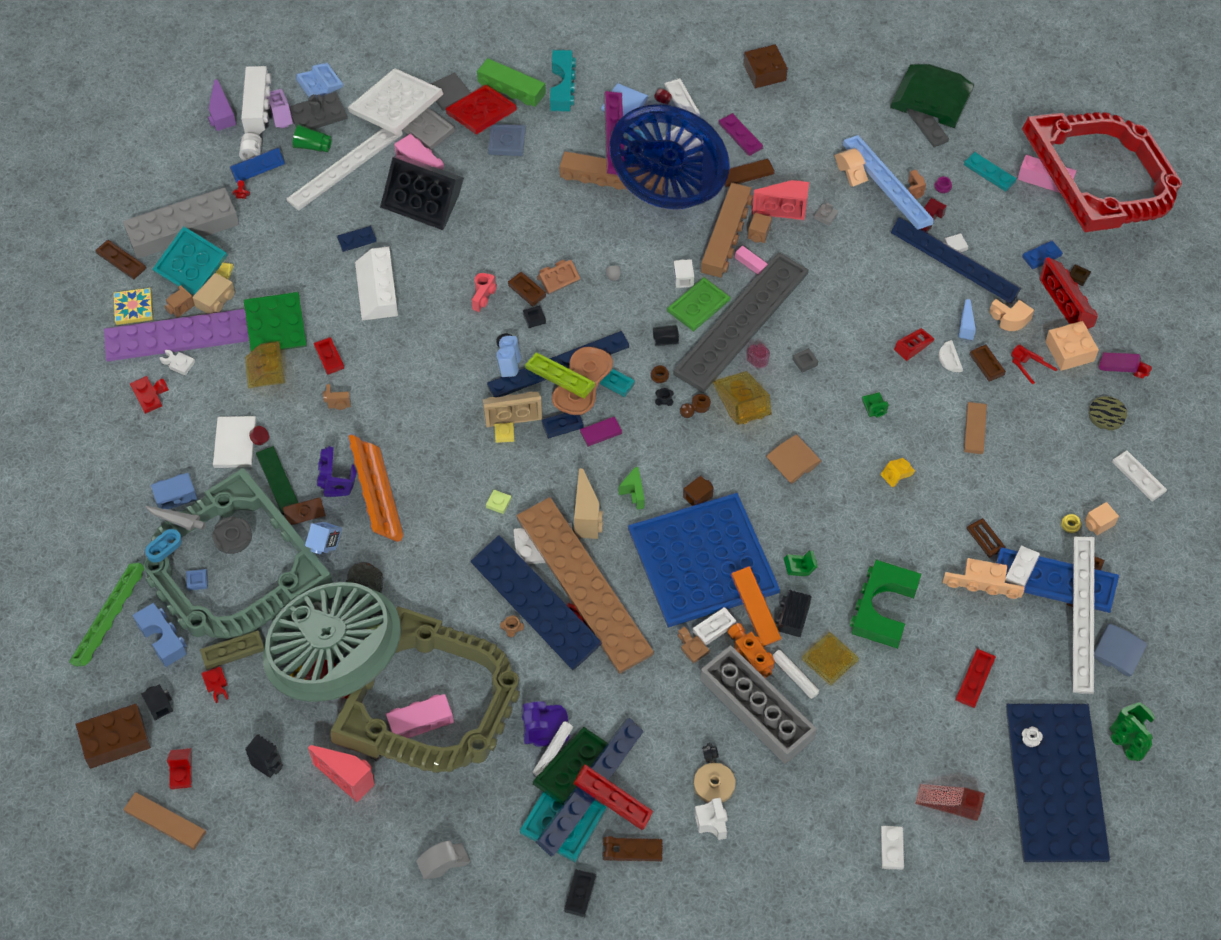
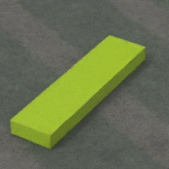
M537 352L525 364L527 370L583 399L596 386L594 381Z

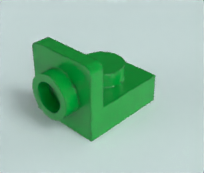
M880 392L862 396V401L869 417L875 416L879 418L887 413L889 404L887 401H883Z

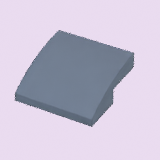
M1107 624L1094 649V658L1107 667L1113 666L1122 674L1130 677L1147 643L1122 628Z

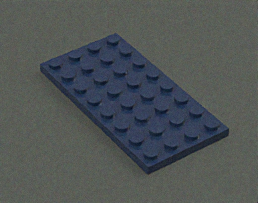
M1006 704L1023 862H1109V847L1089 704ZM1029 727L1037 728L1043 736L1040 744L1035 747L1025 745L1022 740L1024 729H1029Z

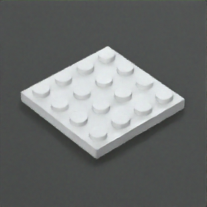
M394 68L352 103L348 109L350 113L398 134L439 99L443 92L442 89Z

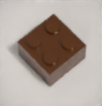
M776 44L744 52L743 65L754 88L787 80L788 67Z

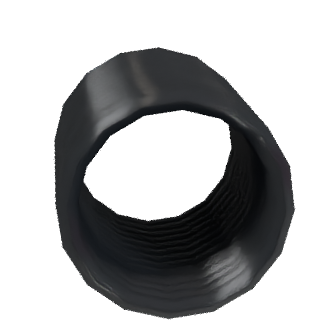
M677 325L653 327L655 346L679 344Z

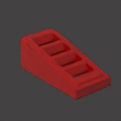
M920 328L898 340L894 350L908 361L931 344L934 338L924 329ZM920 334L922 335L921 337L925 339L924 341H922L918 337Z

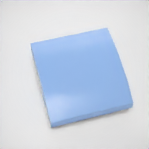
M328 63L313 65L312 71L296 74L297 82L308 97L316 94L317 98V95L324 96L343 87V83Z
M619 83L611 91L622 93L623 119L632 123L638 111H641L648 95ZM603 104L601 110L605 112L604 104Z

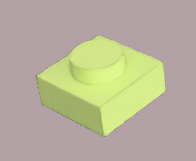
M493 490L486 503V508L504 514L512 498L510 495Z

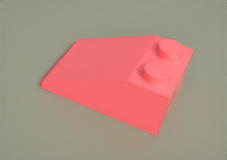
M790 180L754 190L752 214L758 213L772 217L805 220L809 182Z
M313 745L308 747L313 765L356 802L375 785L374 775L371 772L372 767L366 760L363 759L361 761L354 755Z

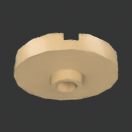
M710 763L702 766L695 774L694 789L700 799L707 803L716 798H721L723 803L731 798L734 793L736 781L734 774L728 767L719 763ZM717 780L718 784H712L711 781Z

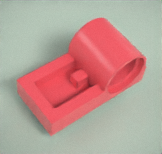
M486 273L476 275V294L472 298V310L479 312L482 307H486L489 300L488 297L490 294H494L497 288L495 276Z

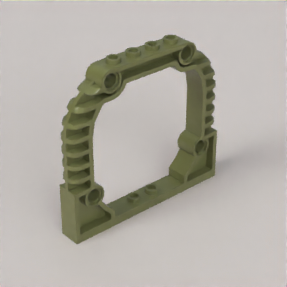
M397 606L396 610L401 622V636L395 653L411 648H416L422 653L438 649L475 661L491 672L493 675V699L478 729L470 730L463 736L460 744L443 748L430 746L387 731L386 723L378 718L372 719L368 715L364 704L361 703L367 691L373 688L375 679H373L348 697L331 729V743L377 759L379 755H382L387 759H393L399 763L408 764L410 767H416L422 771H432L433 773L453 772L454 769L462 766L466 767L471 762H484L490 751L495 750L498 742L496 738L498 734L502 735L505 728L504 721L511 716L513 710L511 706L513 702L517 703L519 699L518 675L512 671L511 663L506 654L496 644H492L484 638H477L472 634H465L463 631L453 630L452 627H444L441 620Z

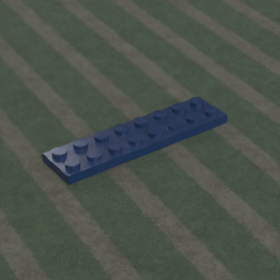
M500 535L470 561L572 670L576 669L602 645L600 639Z

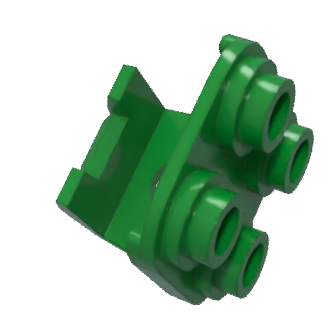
M1140 702L1123 708L1109 728L1112 732V742L1115 745H1121L1125 749L1126 757L1131 761H1141L1152 747L1153 737L1144 723L1146 720L1152 723L1155 716L1147 706Z

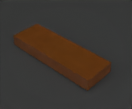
M769 158L720 171V177L725 187H730L731 183L741 184L774 175L775 170Z
M110 240L105 241L95 250L96 254L133 280L147 269L143 263Z

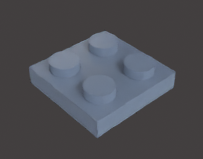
M492 125L488 154L523 156L526 125Z

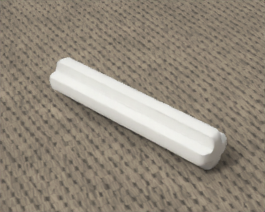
M781 650L773 654L775 662L811 699L819 694V689Z
M564 721L533 770L535 776H538L555 758L573 729V726L568 722Z

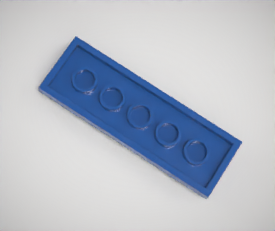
M1001 548L997 564L1007 565V576L1018 551ZM1039 556L1025 585L1024 593L1073 604L1074 564ZM1094 569L1095 610L1111 612L1119 579L1118 574Z

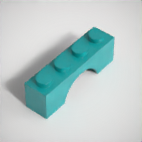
M552 50V73L560 76L563 81L559 85L550 88V111H571V106H574V95H571V93H575V83H572V80H575V70H572V68H576V57H573V50Z

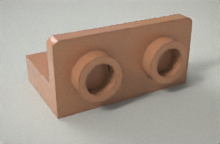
M564 259L557 262L556 266L551 269L546 267L539 271L540 274L536 278L541 280L547 294L553 293L581 279L572 260L565 261Z

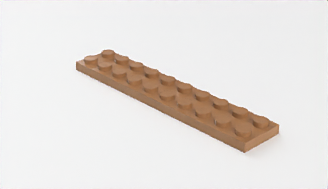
M551 497L516 515L517 520L588 628L602 642V649L620 674L654 655V651Z

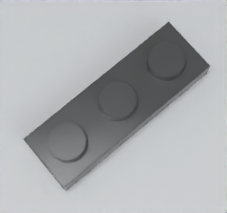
M908 109V114L933 147L949 142V137L933 116Z

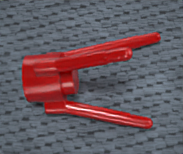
M1020 344L1011 353V356L1014 358L1012 362L1018 366L1031 384H1035V382L1021 365V362L1026 363L1031 358L1057 371V368L1043 361V357L1027 350Z

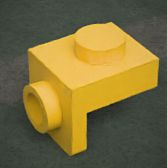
M900 458L889 461L881 476L891 487H895L900 479L912 476L915 470L907 460Z

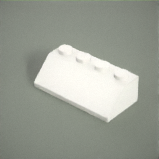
M266 66L246 67L241 118L245 134L254 133L259 135L265 130V123H268V112L266 110H269V99L267 97H270V86L268 84H271V74L267 72Z
M389 247L370 249L355 262L362 320L398 316Z

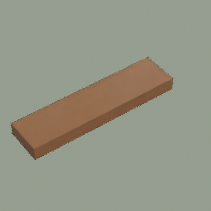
M136 792L123 809L125 813L195 850L206 834V831L201 827Z

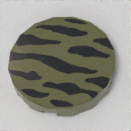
M1103 396L1091 403L1089 418L1098 428L1116 430L1124 425L1127 418V409L1118 399Z

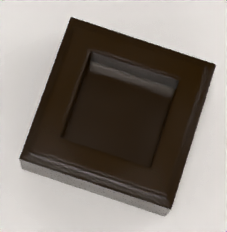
M1076 264L1070 271L1073 281L1081 286H1084L1091 274V271Z

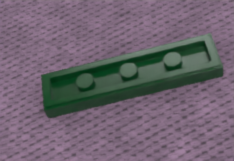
M272 446L256 452V456L281 514L285 515L283 507L296 504L298 500L275 448Z

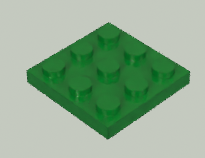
M299 292L244 299L252 355L307 347Z

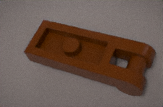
M606 836L603 838L605 851H603L602 859L662 862L663 839L615 838ZM613 846H620V852H614Z

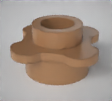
M511 615L500 623V628L507 632L508 637H514L515 633L524 629V624L520 623L517 616Z

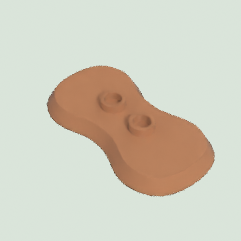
M594 347L578 349L571 356L569 369L594 381L596 386L585 399L558 386L552 394L553 405L560 411L571 415H583L594 406L598 384L609 374L613 367L611 355L604 350Z

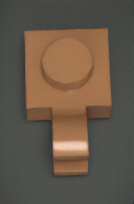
M686 627L678 630L679 634L677 636L684 643L681 646V650L693 664L709 654L710 650L698 636L692 639Z

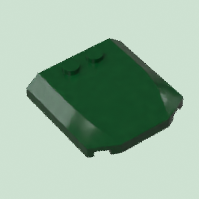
M910 64L891 102L890 108L907 113L908 109L939 118V124L955 129L972 93L974 84L963 75L931 64Z

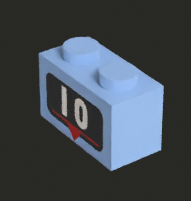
M327 522L311 523L305 546L311 548L310 551L317 554L336 550L342 527Z

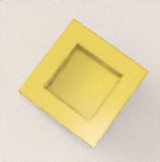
M513 423L494 424L496 443L514 442Z

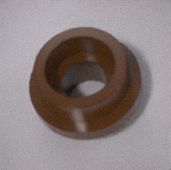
M658 365L652 369L651 379L656 383H664L669 379V371L666 367Z

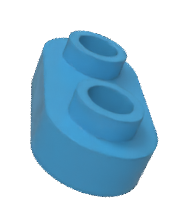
M169 529L149 543L145 549L148 560L157 563L175 551L182 543L180 533L175 529Z

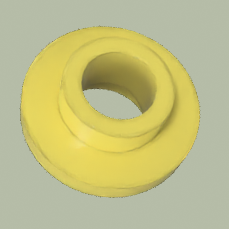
M1069 514L1062 519L1061 526L1066 532L1075 533L1079 531L1081 521L1078 516Z

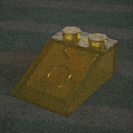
M747 371L713 381V385L729 416L737 425L746 424L749 421L772 415L769 393Z

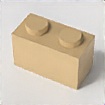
M214 273L192 297L195 307L207 314L220 312L224 303L227 300H231L234 296L233 282Z

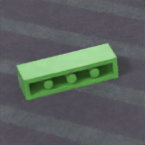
M487 58L477 70V80L482 86L488 85L496 92L507 94L512 99L516 98L525 105L536 107L546 94L544 82Z

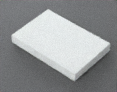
M255 416L218 417L213 459L214 468L252 467L254 443L251 441L249 433L256 426Z

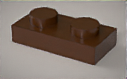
M522 272L508 281V286L532 307L546 297V292Z

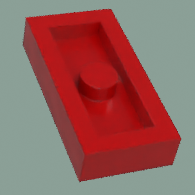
M331 337L313 343L327 375L344 369V364Z

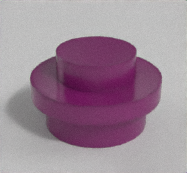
M940 177L936 180L934 187L940 193H948L952 189V183L948 177Z

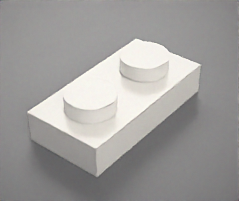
M1021 546L1005 581L1025 587L1039 559L1040 553Z
M724 607L695 626L693 633L707 645L726 633L730 627L737 624V621Z
M881 826L882 869L903 870V827Z

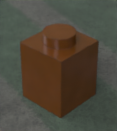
M700 475L683 488V498L691 506L705 503L713 497V485L709 480H705Z

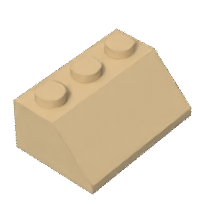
M526 392L524 394H510L503 397L482 399L486 427H493L494 424L498 423L514 424L542 419L541 396L539 392Z

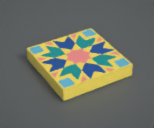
M150 288L114 293L116 325L153 320Z

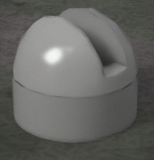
M610 266L606 269L608 279L616 281L620 278L621 271L619 266Z

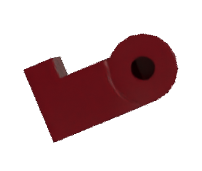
M931 198L924 209L934 220L937 217L942 219L947 205ZM932 225L921 229L927 232L931 230Z

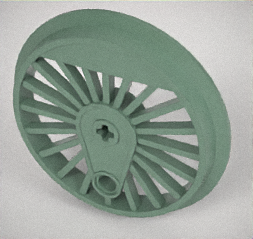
M336 582L310 589L289 602L272 622L263 650L265 673L269 681L279 692L300 701H328L351 694L375 679L393 658L401 636L400 617L395 606L386 596L360 584ZM342 596H348L343 606L339 610ZM357 597L362 598L350 609ZM334 598L331 613L329 614L327 599ZM322 601V611L316 610L313 603ZM368 603H374V605L360 612ZM380 610L383 612V615L364 620ZM381 624L377 629L361 630ZM285 628H289V629H293V630L299 631V632H284V633H283V631H284ZM282 640H294V641H291V642H287V643H284V644L277 645V644H278V641H282ZM350 645L357 646V647H356L355 649H353V648L350 647ZM292 650L276 659V654ZM345 652L349 653L345 658L343 657ZM339 657L341 662L334 667L333 659ZM296 658V659H295L292 663H290L283 671H281V670L278 668V667L282 666L283 664H285V663L291 661L292 659ZM317 660L312 679L304 680L307 673ZM324 660H327L328 674L320 679ZM305 662L295 678L289 676Z

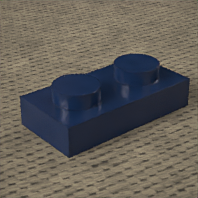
M371 226L337 235L342 252L377 242Z
M563 413L542 420V426L548 439L584 428L580 415Z

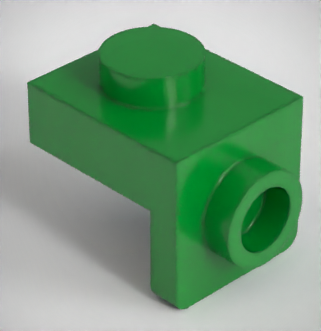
M809 550L804 556L787 554L784 557L788 575L809 576L817 568V560L812 550Z

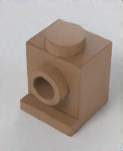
M181 285L178 287L179 291L171 294L166 299L167 304L164 306L170 315L174 314L177 318L195 306L192 295Z

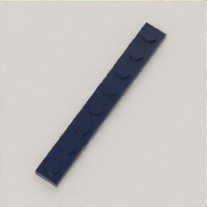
M902 217L898 218L890 232L1010 304L1014 302L1021 290V287L922 229L917 230L912 223Z
M619 331L549 359L569 369L571 356L580 348L594 347L604 350L611 355L629 348V343L623 332ZM524 368L519 370L516 376L500 377L487 382V386L492 396L496 398L506 396L547 379Z
M630 718L625 719L590 768L609 780L644 731ZM576 786L536 840V843L550 857L554 856L595 798Z

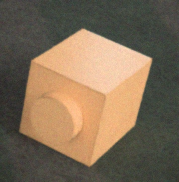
M1106 502L1088 512L1085 520L1086 527L1091 532L1093 531L1096 535H1099L1115 526L1119 516Z

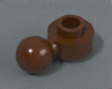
M697 394L693 397L692 404L686 403L680 407V414L684 418H691L695 411L705 413L710 408L711 400L705 394Z

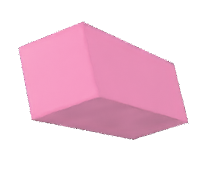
M744 246L735 252V258L757 275L768 265Z

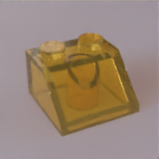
M279 341L260 344L245 357L248 388L285 383L282 351Z

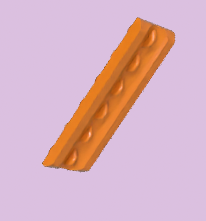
M350 434L348 436L350 448L353 452L354 464L357 467L358 479L362 486V495L367 505L371 528L373 532L399 542L403 538V531L380 447L362 441L360 438Z

